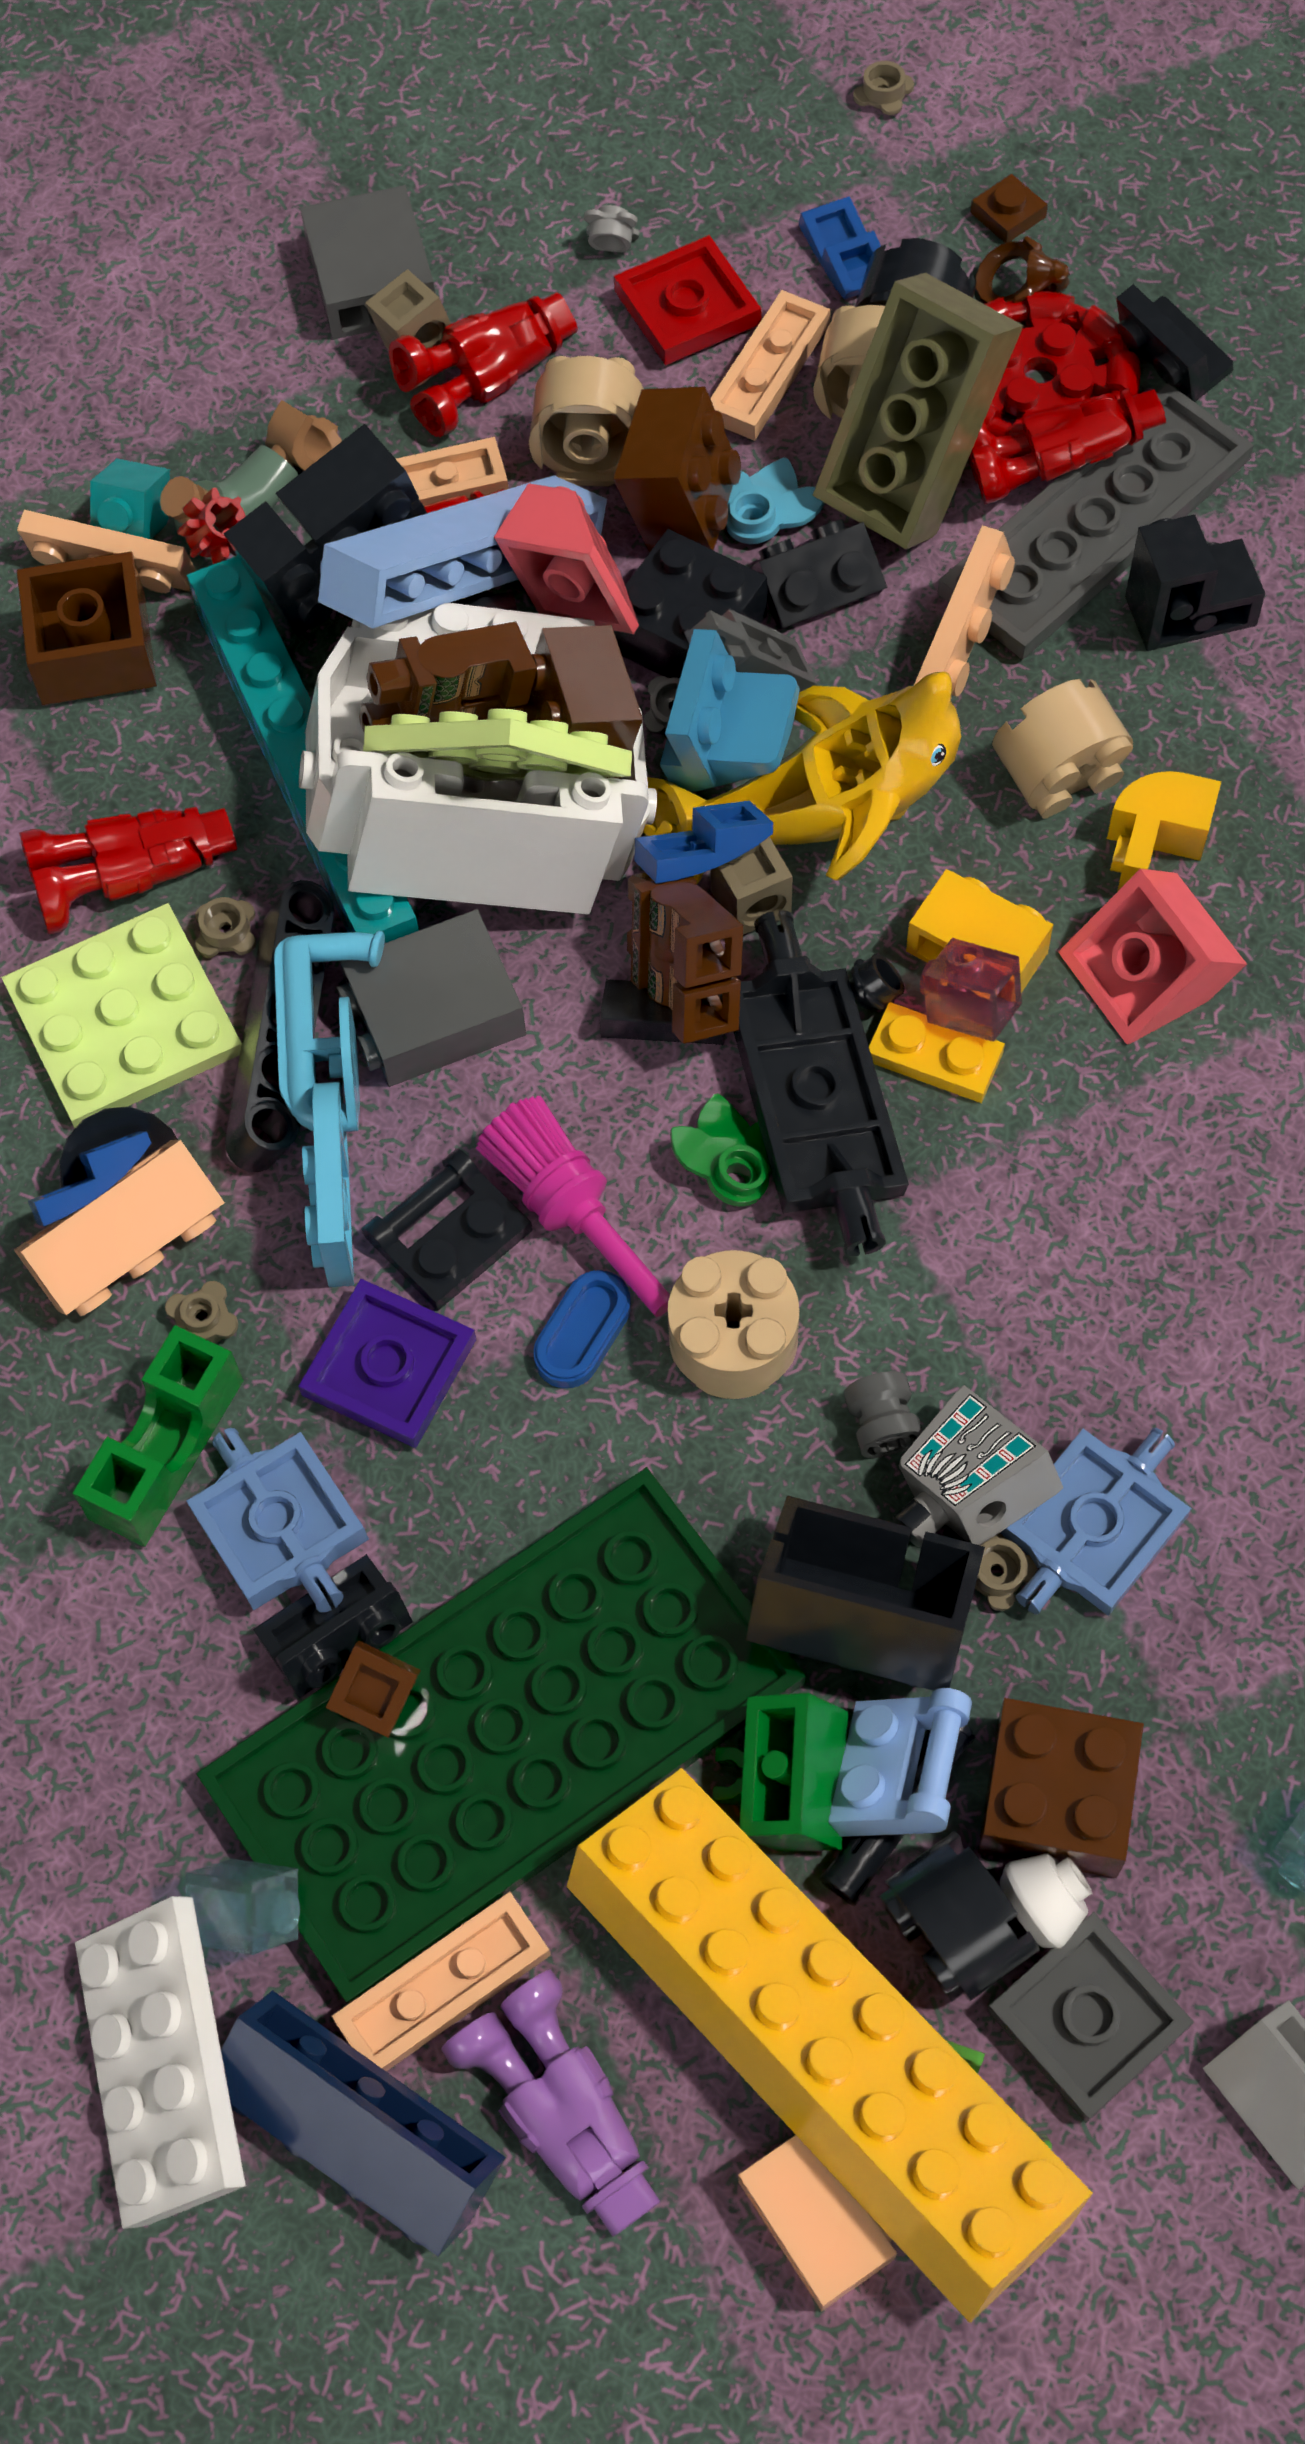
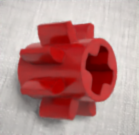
M212 488L203 496L202 501L193 497L184 505L182 510L191 520L186 521L177 530V534L186 537V541L191 548L190 556L192 558L198 555L211 557L213 564L227 560L229 553L237 556L224 533L246 516L243 508L240 506L241 498L239 496L234 499L220 497L217 488ZM213 524L218 527V531L212 526Z

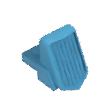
M694 629L665 732L667 740L660 766L668 781L692 793L776 771L781 764L793 727L800 689L796 679L786 674L736 672L734 658L728 655L717 630Z

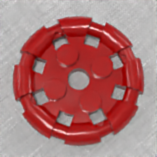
M1051 291L1034 292L1033 295L1026 296V301L1014 303L1013 300L1005 302L1003 297H999L985 304L1016 322L1025 321L1028 327L1021 330L984 419L986 426L993 435L1009 436L1024 432L1022 418L1025 414L1052 408L1054 405H1069L1090 398L1091 395L1099 396L1107 393L1115 395L1117 399H1121L1120 391L1128 389L1132 396L1139 393L1140 364L1138 355L1135 352L1129 351V347L1121 338L1117 330L1118 322L1094 304L1087 309L1075 304L1074 296ZM1073 328L1079 330L1077 334L1075 333ZM1106 357L1109 360L1107 364L1096 366L1094 360ZM1042 369L1051 373L1054 378L1046 383H1037L1034 379L1026 377L1025 374L1031 370ZM1005 411L1019 417L1014 424L1002 420Z

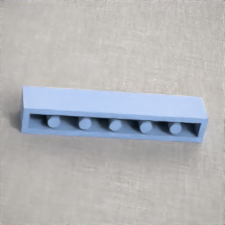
M554 475L530 482V484L554 488L563 486L576 491L583 500L585 509L601 536L607 502L606 498ZM528 483L324 544L323 558L320 565L321 578L318 602L373 629L438 607L441 604L450 603L519 580L495 541L494 536Z

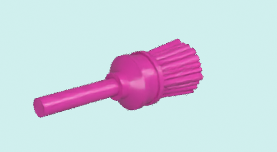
M532 1096L529 1099L525 1098L523 1101L520 1099L517 1103H511L505 1111L501 1112L499 1116L491 1121V1124L483 1129V1133L478 1138L476 1150L524 1193L522 1198L523 1204L529 1211L535 1212L539 1216V1222L545 1230L555 1231L569 1226L575 1234L584 1233L653 1315L660 1317L668 1311L670 1293L603 1217L606 1208L599 1199L607 1184L606 1177L590 1165V1159L583 1151L574 1148L541 1096L536 1098Z

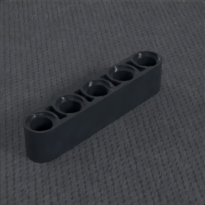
M299 880L292 882L285 888L267 912L262 923L225 1137V1149L230 1160L237 1167L247 1172H261L269 1169L295 1141L299 1132L300 1123L286 1106L279 1087L270 1084L264 1078L262 1072L272 1075L279 1083L277 1025L272 1020V1018H276L275 949L287 937L331 933L334 916L333 901L329 893L313 881ZM291 912L299 915L305 923L296 920ZM312 962L315 1027L326 962ZM252 1127L263 1130L269 1136L271 1143L260 1140L255 1135Z

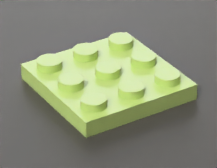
M513 709L488 710V719L478 720V716L471 713L445 711L439 713V722H430V718L419 715L394 714L392 715L391 725L365 726L363 751L384 754L406 752L421 758L456 761L463 766V776L487 782L524 780L527 773L535 770L578 775L592 772L603 777L631 776L632 751L607 745L608 735L589 731H574L568 734V724L558 721L534 720L527 723V713Z
M169 903L1 977L74 1128L83 1119L104 1108L128 1107L240 1055L242 1043Z

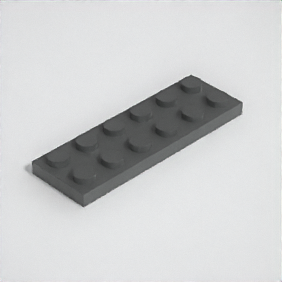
M1167 383L1157 392L1165 412L1166 424L1144 430V438L1131 446L1127 444L1119 451L1113 453V457L1107 460H1101L1092 464L1088 462L1077 470L1074 469L1059 476L997 529L1004 532L1015 562L1007 587L1003 591L997 589L989 608L992 610V620L988 634L1019 658L1025 659L1131 565L1139 527L1149 525L1163 518L1176 519L1187 516L1250 460L1254 445ZM969 554L939 579L938 595L947 602L952 597Z

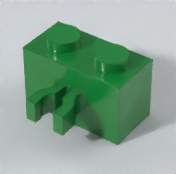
M810 1693L747 1697L744 1751L734 1747L716 1748L715 1755L716 1762L728 1767L738 1766L743 1769V1778H738L729 1787H713V1801L723 1805H741L740 1828L757 1844L784 1852L842 1850V1837L828 1823L847 1743L848 1711Z

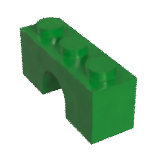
M176 1325L172 1328L141 1379L146 1390V1397L142 1412L134 1428L121 1443L108 1436L106 1437L72 1493L88 1520L146 1547L244 1381L232 1351Z

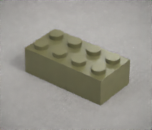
M927 273L895 281L812 496L859 523L864 522L866 527L905 549L933 538L943 521L1023 325Z

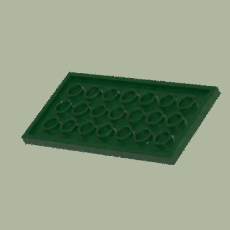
M646 1467L404 1631L388 1645L378 1649L421 1670L389 1737L326 1708L340 1678L338 1676L334 1681L304 1699L196 1774L348 2005L509 1892H513L554 1863L680 1768L686 1769L746 1726L747 1697L791 1694L805 1684L806 1676L788 1652L778 1651L769 1646L746 1641L752 1611L751 1603L648 1467Z

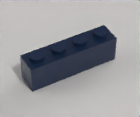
M273 1990L237 2017L221 2049L231 2109L234 2112L251 2119L281 2141L291 2154L307 2160L341 2185L342 2189L350 2197L367 2204L397 2226L407 2239L424 2246L437 2257L469 2225L506 2158Z

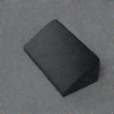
M606 979L599 1020L601 1038L681 1042L672 1032V1010L668 1006L652 1000L648 994V987L638 989L631 981ZM719 994L718 996L720 998L721 1003L723 1004L722 994ZM724 1034L689 1043L724 1045Z

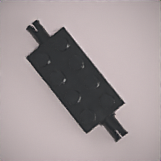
M785 910L779 911L778 916L781 924L777 925L774 912H767L758 917L754 922V928L759 936L766 966L763 969V973L753 980L741 982L739 1030L733 1032L781 1209L784 1214L835 1207L845 1243V1253L849 1256H859L860 1250L858 1245L862 1243L865 1255L877 1252L886 1244L873 1200L904 1196L909 1182L846 968L821 971L812 965L807 956H802L793 925L794 919L792 914Z

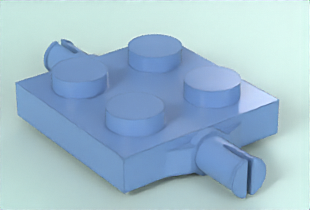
M235 1428L224 1430L230 1444L234 1448L233 1451L219 1432L214 1437L212 1445L219 1452L229 1469L222 1474L215 1484L186 1501L252 1609L256 1610L286 1590L301 1584L307 1590L319 1612L324 1613L331 1610L320 1588L325 1590L334 1606L337 1607L343 1600V1594L338 1590L326 1569L332 1562L365 1543L369 1538L363 1525L302 1433L299 1432L273 1449L256 1452L251 1455Z
M1152 1428L1149 1435L1136 1451L1129 1455L1128 1453L1109 1448L1085 1429L1080 1431L1054 1463L1064 1488L1055 1496L1001 1531V1534L1006 1539L1017 1544L1023 1552L1029 1555L1037 1568H1039L1025 1587L1016 1595L1017 1601L1023 1607L1027 1605L1041 1588L1030 1602L1028 1611L1038 1615L1052 1595L1062 1586L1076 1591L1109 1616L1188 1518L1192 1509L1167 1491L1153 1472L1168 1452L1175 1447V1443L1169 1435H1166L1159 1443L1163 1431ZM1159 1443L1155 1450L1152 1453H1150L1154 1449V1447Z

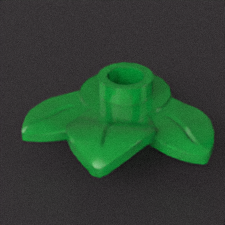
M719 1093L714 1094L708 1100L698 1116L696 1128L676 1126L670 1130L671 1147L679 1163L686 1170L706 1179L710 1190L718 1199L732 1206L743 1207L756 1203L764 1195L769 1184V1175L772 1172L759 1124L756 1122L750 1127L747 1121ZM735 1173L741 1175L745 1179L746 1184L733 1180L728 1174Z

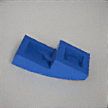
M850 196L802 212L798 225L834 288L844 299L859 295L868 261L873 252L881 247L875 231L866 232Z
M751 801L693 807L692 831L635 838L634 861L656 884L694 876L732 861L759 845L773 834V822Z
M137 1131L80 1153L79 1157L88 1178L28 1201L37 1225L46 1226L88 1205L109 1190L126 1175L150 1146L151 1141L147 1131Z

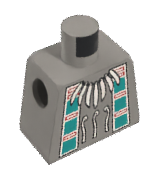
M963 1385L901 1457L899 1468L915 1498L893 1516V1521L896 1524L912 1528L909 1541L919 1548L922 1546L925 1531L935 1534L944 1525H947L964 1541L982 1545L1055 1496L1064 1487L1048 1450Z

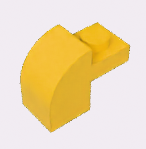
M1166 771L1143 776L1132 782L1122 791L1115 802L1107 839L1117 841L1110 871L1121 873L1117 892L1139 869H1149L1153 850L1201 861L1221 781L1182 772Z

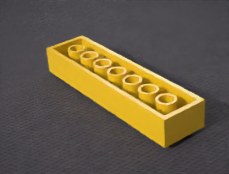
M682 1768L578 1845L566 1887L969 2323L983 2312L1070 2228L1093 2192Z

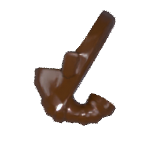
M1025 236L1023 241H1010L1001 244L986 255L980 263L976 274V290L981 300L985 303L999 297H1003L1005 302L1013 300L1014 303L1026 301V296H1031L1034 292L1042 290L1058 293L1064 292L1070 283L1068 278L1070 274L1067 265L1058 259L1049 258L1042 251L1041 244ZM1009 260H1024L1027 263V279L1023 286L1012 295H996L992 289V280L999 267Z

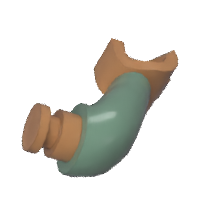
M281 400L268 424L266 446L260 445L236 470L221 481L202 480L194 483L183 476L173 478L165 485L161 493V509L167 516L174 519L178 530L186 521L191 520L182 510L184 505L193 497L202 501L203 496L212 488H217L220 497L234 499L239 496L241 498L240 506L243 508L246 516L265 501L273 508L279 501L275 493L298 476V473L293 468L294 466L304 471L342 442L337 434L338 426L324 417L317 418L314 415H305ZM213 524L212 526L218 531V527Z

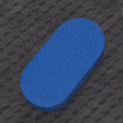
M603 1270L586 1272L575 1279L565 1293L534 1345L536 1369L541 1378L548 1384L558 1388H575L586 1383L598 1369L627 1322L631 1312L630 1292L625 1282L619 1276Z

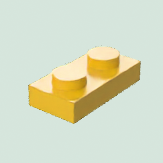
M890 1002L877 1027L869 1049L874 1065L982 1103L1003 1055L1005 1043Z

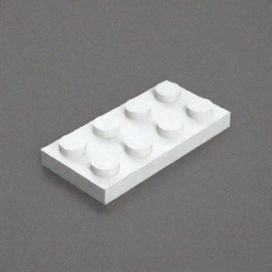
M172 1896L75 1942L122 2229L138 2228L153 2224L246 2187L193 1897Z

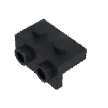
M1134 284L1116 297L1120 322L1117 324V330L1123 341L1133 351H1139L1154 366L1165 383L1175 386L1192 401L1196 402L1233 372V360L1167 297L1161 296L1152 302Z
M843 519L812 530L810 533L813 541L794 548L791 539H787L758 551L762 561H759L750 568L767 576V602L779 630L888 588L864 522L846 528Z
M367 1554L331 1577L338 1590L343 1594V1600L337 1607L334 1606L325 1590L320 1588L331 1608L330 1611L319 1612L314 1601L307 1593L253 1629L259 1641L298 1698H301L314 1688L326 1686L334 1681L344 1669L358 1641L379 1649L392 1642L402 1629L413 1623L399 1592L391 1582H387Z

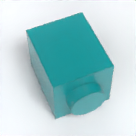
M116 458L90 480V525L152 539L166 526L169 516L161 509L160 496L163 488L170 481V469Z

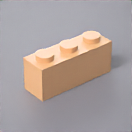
M170 1140L134 1165L124 1177L98 1198L72 1214L51 1223L14 1249V1251L60 1313L67 1315L75 1309L80 1316H84L112 1296L107 1286L128 1272L135 1279L160 1263L165 1257L159 1249L180 1235L187 1242L211 1227L217 1221L211 1212L225 1202L181 1140Z

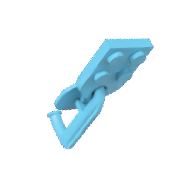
M377 931L375 934L342 932L295 935L282 940L276 947L274 954L279 1089L286 1106L300 1125L313 1131L314 1145L302 1146L305 1185H308L310 1206H305V1230L307 1245H311L313 1268L324 1267L329 1287L354 1285L347 1132L359 1130V1070L356 1032L349 997H339L340 1037L315 1038L312 962L360 960L368 961L371 967H377L384 949L385 934L383 931ZM329 1061L330 1078H343L345 1103L340 1082L316 1083L315 1062Z

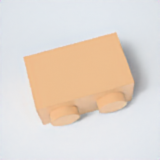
M796 2135L738 2175L740 2186L821 2311L828 2308L895 2260L897 2252L890 2243L892 2241L891 2237Z

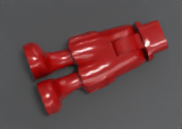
M556 292L544 299L533 296L524 302L514 303L488 314L468 315V317L446 326L443 330L441 344L426 348L412 335H402L390 343L389 360L395 381L403 392H409L419 387L431 377L452 366L460 369L459 376L444 384L431 386L415 394L410 401V408L415 418L430 434L442 437L456 429L459 420L457 407L470 397L475 401L478 400L480 403H486L504 391H508L517 382L519 376L542 362L550 353L558 351L562 347V340L577 333L578 327L565 299L560 293Z
M1128 389L1120 391L1121 399H1117L1115 395L1107 393L1069 405H1054L1052 408L1030 412L1022 418L1024 432L1009 436L993 435L985 422H983L968 459L984 504L1006 498L1011 491L1037 477H1040L1041 481H1049L1074 469L1077 470L1088 462L1092 464L1101 460H1107L1113 457V453L1119 451L1127 444L1131 446L1144 438V430L1166 424L1165 412L1155 389L1134 396L1131 395Z
M196 806L185 808L184 811H163L161 808L153 809V811L138 813L137 816L118 814L112 817L87 820V824L84 825L85 832L74 834H50L40 829L19 832L23 852L33 885L35 886L48 934L59 933L67 928L70 922L71 904L74 900L87 893L102 889L104 898H108L110 901L126 898L138 892L142 894L152 889L153 885L184 876L200 868L202 865L201 855L207 867L213 865L212 856L237 850L236 840L225 808L199 814ZM88 857L93 859V863L61 867L76 860Z

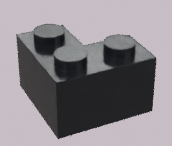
M1195 514L1176 519L1163 518L1138 528L1125 598L1146 651L1257 626L1266 593L1242 538L1224 543H1207Z

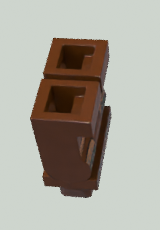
M517 622L437 635L426 639L421 645L417 636L399 639L395 659L369 663L366 678L368 690L374 702L361 704L359 721L363 731H365V726L391 725L392 715L394 714L419 715L430 718V722H439V713L445 711L475 714L478 716V720L488 719V710L513 709L526 712L525 704L529 702L537 666Z
M646 872L632 875L628 879V898L632 901V929L627 932V952L631 955V982L638 989L648 987V994L652 1000L668 1006L672 1010V1032L683 1044L739 1030L741 981L736 976L741 975L743 924L705 890L697 886V880L693 876L656 884ZM721 939L725 940V950L721 944ZM719 994H722L723 1004L720 1001Z

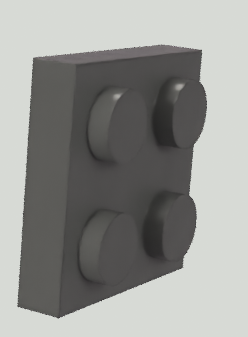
M1095 1912L1090 1914L1079 1925L1063 1947L1050 1950L989 2005L987 2010L1086 2123L1194 2023Z

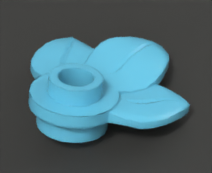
M783 457L750 477L741 471L740 480L737 485H733L728 501L726 529L729 535L739 542L746 544L763 543L773 538L780 529L800 527L810 522L820 513L825 502L812 496L815 487L798 488L797 477L788 458Z

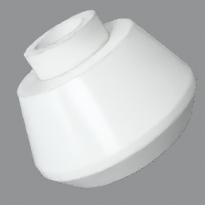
M1049 1853L1011 1861L1005 1865L1000 1879V1886L1017 1911L1018 1915L1016 1917L1027 1932L1030 1931L1036 1943L1041 1947H1063L1088 1914V1908L1084 1899L1091 1895L1092 1891L1079 1868L1069 1857L1058 1862Z

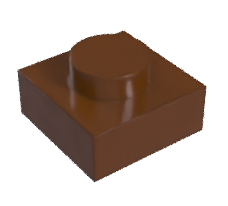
M1010 174L972 199L970 213L1004 243H1007L1045 219L1048 204L1013 174Z
M358 1641L349 1656L326 1708L389 1737L421 1670Z

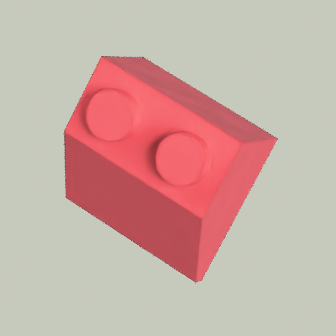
M528 483L495 534L494 539L538 613L594 620L595 626L612 625L614 631L634 634L639 624L621 573L607 549L605 540L599 535L589 517L581 497L576 491L563 486L554 488Z
M1139 869L1058 951L1126 1044L1135 1042L1208 1002L1247 965L1177 873Z

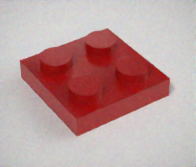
M710 235L614 275L615 293L664 365H668L759 325L761 322L762 308Z

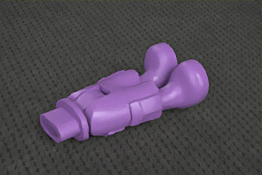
M549 1969L520 1986L500 2006L509 2021L526 2038L544 2065L546 2071L541 2078H535L523 2062L507 2030L495 2012L487 2013L461 2029L441 2047V2050L449 2064L453 2067L460 2069L478 2067L491 2075L508 2095L503 2099V2106L498 2111L518 2137L519 2142L532 2154L537 2152L556 2178L577 2200L581 2201L591 2195L586 2199L582 2208L586 2214L595 2210L612 2237H614L661 2201L643 2176V2173L649 2169L648 2165L644 2160L636 2161L640 2157L638 2148L611 2098L613 2091L608 2077L605 2076L587 2046L583 2048L577 2046L570 2049L559 2028L556 2008L562 1998V1985L552 1970Z

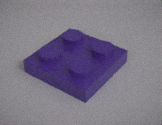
M360 1279L298 1386L300 1393L307 1399L416 1449L477 1340L475 1330L366 1280Z

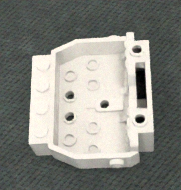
M455 603L441 604L438 607L373 629L353 619L352 626L347 627L318 673L306 726V751L302 752L299 769V788L306 789V833L318 851L347 854L348 891L590 914L602 879L621 880L635 854V838L641 837L645 825H652L657 808L656 789L648 788L643 721L632 749L631 776L618 779L606 778L592 772L578 775L535 770L527 773L524 780L489 782L463 776V766L456 761L421 758L406 752L395 754L363 751L364 731L359 721L361 704L374 702L368 690L366 678L369 663L395 659L399 639L417 636L421 645L426 639L433 636L516 621L531 654H535L542 628L595 626L594 620Z

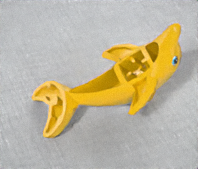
M934 672L928 674L914 686H908L897 692L872 700H868L845 687L812 686L799 692L794 719L816 732V734L783 759L776 771L755 777L741 786L709 800L703 799L667 780L647 777L648 788L656 789L657 808L652 825H645L643 832L647 836L692 831L693 807L751 801L773 822V834L770 838L774 845L806 844L839 839L826 876L833 880H841L865 859L887 828L889 822L900 819L906 813L908 807L924 796L954 762L961 740V729L956 708L950 700L952 682L949 673ZM704 872L693 876L697 880L696 885Z

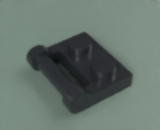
M459 1148L442 1160L443 1168L384 1218L375 1216L361 1228L365 1238L437 1311L533 1231L531 1221L479 1171L470 1157ZM460 1186L471 1195L410 1248H407L399 1240L400 1236Z

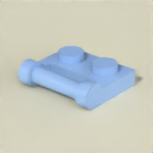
M940 1688L934 1690L931 1697L856 1701L828 1823L840 1837L938 1833L946 1829L951 1806L945 1798L960 1728L967 1725L972 1706L971 1698L967 1694L952 1688ZM925 1730H931L918 1792L912 1794Z

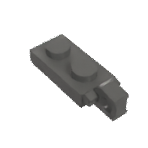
M731 609L722 616L708 611L705 614L706 617L691 630L687 629L684 632L690 644L694 629L717 630L728 655L734 658L736 672L791 675L796 679L800 688L799 692L818 685L795 639Z

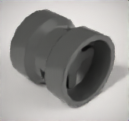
M887 1371L871 1374L856 1380L844 1390L848 1412L859 1418L860 1427L856 1432V1439L860 1453L865 1458L875 1459L905 1452L923 1432L919 1417L911 1413L907 1406L912 1393L907 1376L903 1372Z

